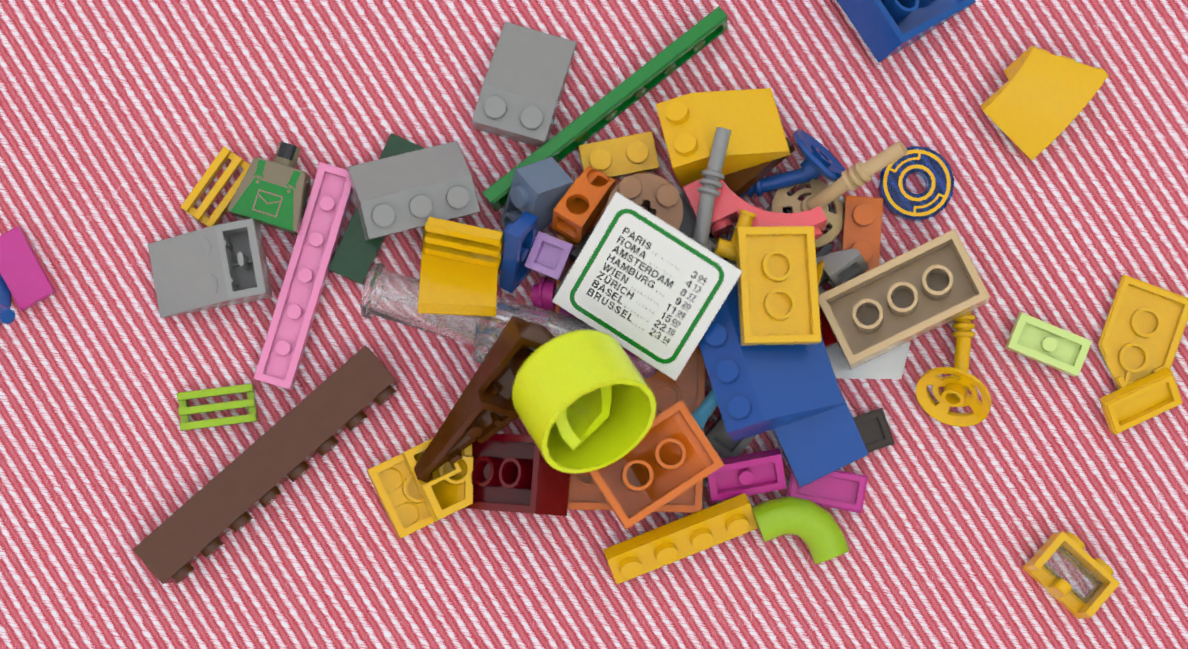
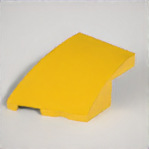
M1032 45L1004 70L1008 81L980 107L1032 161L1078 116L1108 77V73L1103 68H1095L1079 63L1073 58L1063 55L1058 56L1050 53L1048 50Z
M432 439L366 471L399 539L473 504L472 444L461 451L462 458L453 464L451 461H447L432 472L433 479L429 482L418 480L414 467Z

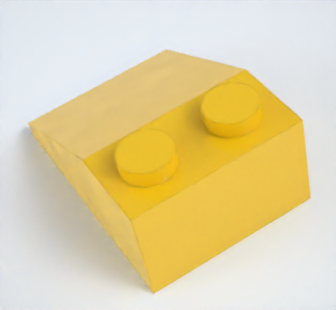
M771 88L694 92L656 104L672 168L682 189L683 186L704 177L701 173L702 170L707 169L716 127L731 130L721 172L723 175L791 155Z

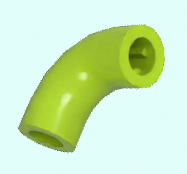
M787 496L767 500L751 507L764 542L783 535H796L806 543L814 564L825 562L850 551L845 536L831 513L812 500Z

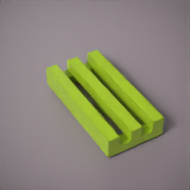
M252 383L176 393L177 401H179L178 412L181 418L180 431L258 422L255 390ZM241 393L247 394V399L188 407V400ZM248 407L249 412L247 415L190 422L189 418L191 414Z

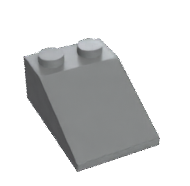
M505 22L473 115L472 123L474 129L539 148L544 145L550 137L577 42Z

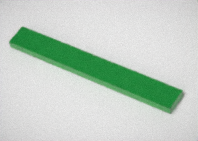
M718 6L485 190L483 195L493 210L498 211L505 206L516 169L553 157L559 163L579 147L578 145L585 143L724 33L728 28L727 15Z

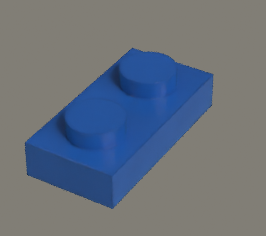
M527 211L515 223L510 222L503 231L504 250L502 262L498 269L501 271L499 287L510 293H513L531 272V269L524 265L536 238L538 217Z

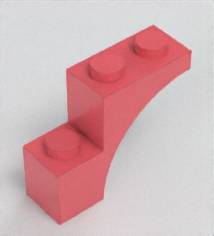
M700 179L683 186L684 197L695 220L700 199V193L697 190L698 187H702L699 183ZM723 180L719 181L723 185L722 188L717 189L721 192L720 197L715 198L710 233L713 236L721 235L732 229L733 223L738 221L740 209L757 214L751 227L814 226L815 240L823 235L822 231L826 229L827 218L821 206L796 213L770 212L742 200Z

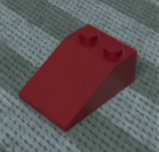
M496 433L482 444L477 440L472 443L473 504L465 508L567 516L570 473L561 472L551 467L544 459L531 435Z

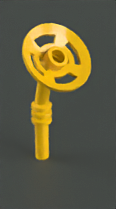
M971 312L954 319L956 323L952 324V328L956 329L952 333V337L956 338L954 368L938 367L928 370L920 377L916 385V397L924 411L942 423L957 427H968L982 422L988 416L992 404L991 396L986 386L969 373L971 338L975 337V332L971 331V329L975 328V324L971 323V321L975 320V315H972ZM941 374H953L952 376H946L943 378L939 376ZM928 385L933 386V394L938 401L937 403L931 398L928 392ZM940 387H945L943 393L941 392ZM977 388L979 389V391H980V393H981L982 402L978 399V390H977ZM969 405L973 412L955 413L949 411L950 406L965 407Z

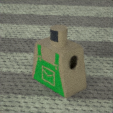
M279 142L273 161L255 157L227 211L233 216L242 219L253 218L261 225L297 236L307 206L310 187V176L302 170L295 169L301 148L285 142Z

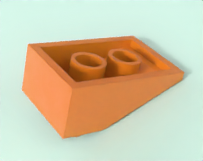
M680 400L654 418L645 437L628 454L616 462L601 469L588 472L623 528L627 530L724 466V463L684 402Z

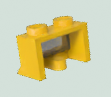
M1060 531L1053 533L1036 554L1021 568L1077 619L1091 618L1119 586L1120 582L1112 576L1114 571L1107 563L1099 558L1093 559L1083 550L1085 544L1071 532L1065 533Z

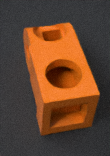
M588 166L580 177H577L553 209L552 229L579 244L588 234L589 227L600 211L607 205L610 193L616 186L617 181L594 167Z

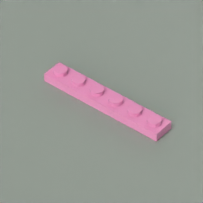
M322 162L319 163L255 372V380L289 390L293 389L328 275V267L332 261L353 193L349 173L346 169Z

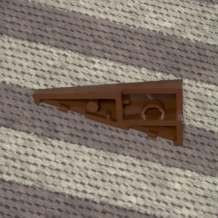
M515 316L511 317L414 467L418 480L424 482L431 481L433 479L432 472L447 461H451L453 464L462 458L461 451L476 440L482 444L519 417L512 401V388L515 377L522 364L535 350L555 338L551 332L542 325Z

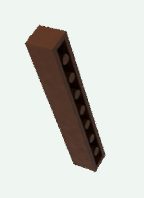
M365 345L132 550L162 584L171 583L173 580L176 584H179L195 570L191 565L201 555L207 559L224 544L220 539L232 529L237 533L253 519L249 514L259 504L265 508L282 493L278 488L290 478L292 482H295L310 469V466L307 464L310 459L317 453L321 457L329 453L339 443L335 437L343 430L348 428L351 432L362 424L368 417L364 413L375 402L378 406L387 402L397 392L393 386L399 381L371 349Z

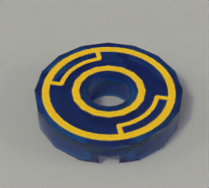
M911 146L906 148L908 154L881 170L878 191L880 197L883 198V204L893 215L905 220L920 222L933 218L947 206L953 195L954 177L950 165L941 154L928 147ZM918 174L923 177L926 183L923 193L914 194L907 189L906 179L909 175Z

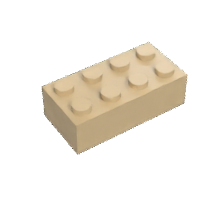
M956 229L818 295L819 307L850 369L860 366L987 304L990 299V295Z

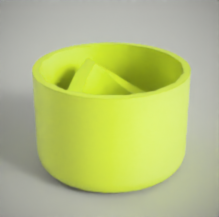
M596 330L568 332L540 346L522 364L512 388L514 408L544 459L551 467L565 473L591 472L621 459L645 437L656 415L655 396L620 343L609 334Z

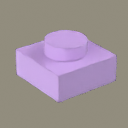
M538 231L524 266L562 282L571 260V252L576 246Z

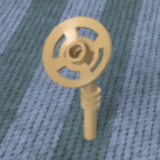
M898 141L866 162L859 161L856 163V166L852 165L848 170L842 171V177L830 185L812 178L811 181L778 189L772 199L771 212L783 213V208H791L792 213L821 206L827 218V224L831 227L827 233L815 240V249L823 247L837 237L843 226L844 209L839 196L849 189L855 191L858 189V186L861 187L865 185V182H870L872 175L908 154L907 149L901 141ZM809 185V188L798 190L792 196L787 194L795 187ZM809 194L803 201L797 199L802 195ZM831 202L834 205L835 213L829 211L828 204Z

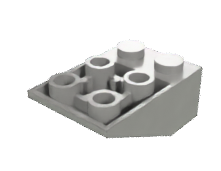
M253 218L218 224L148 244L160 318L273 298L261 227Z

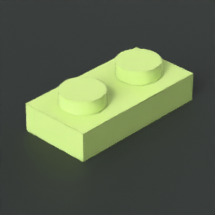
M1021 312L1017 316L1005 349L1077 377L1092 341Z

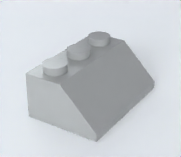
M458 141L347 167L366 241L424 227L429 217L452 220L481 212L472 176Z

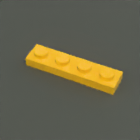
M743 493L603 549L615 582L618 585L758 529L750 502L746 494Z

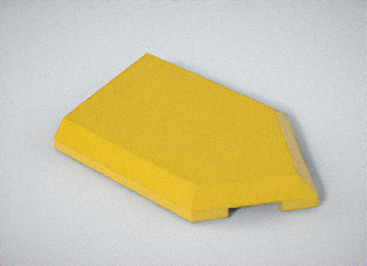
M1125 274L1121 276L1097 344L1118 389L1165 367L1171 369L1188 321L1187 297Z

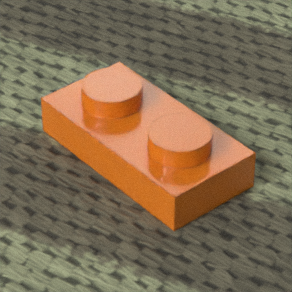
M846 195L843 207L844 222L842 226L841 251L857 249L869 267L865 271L867 272L879 266L883 198Z

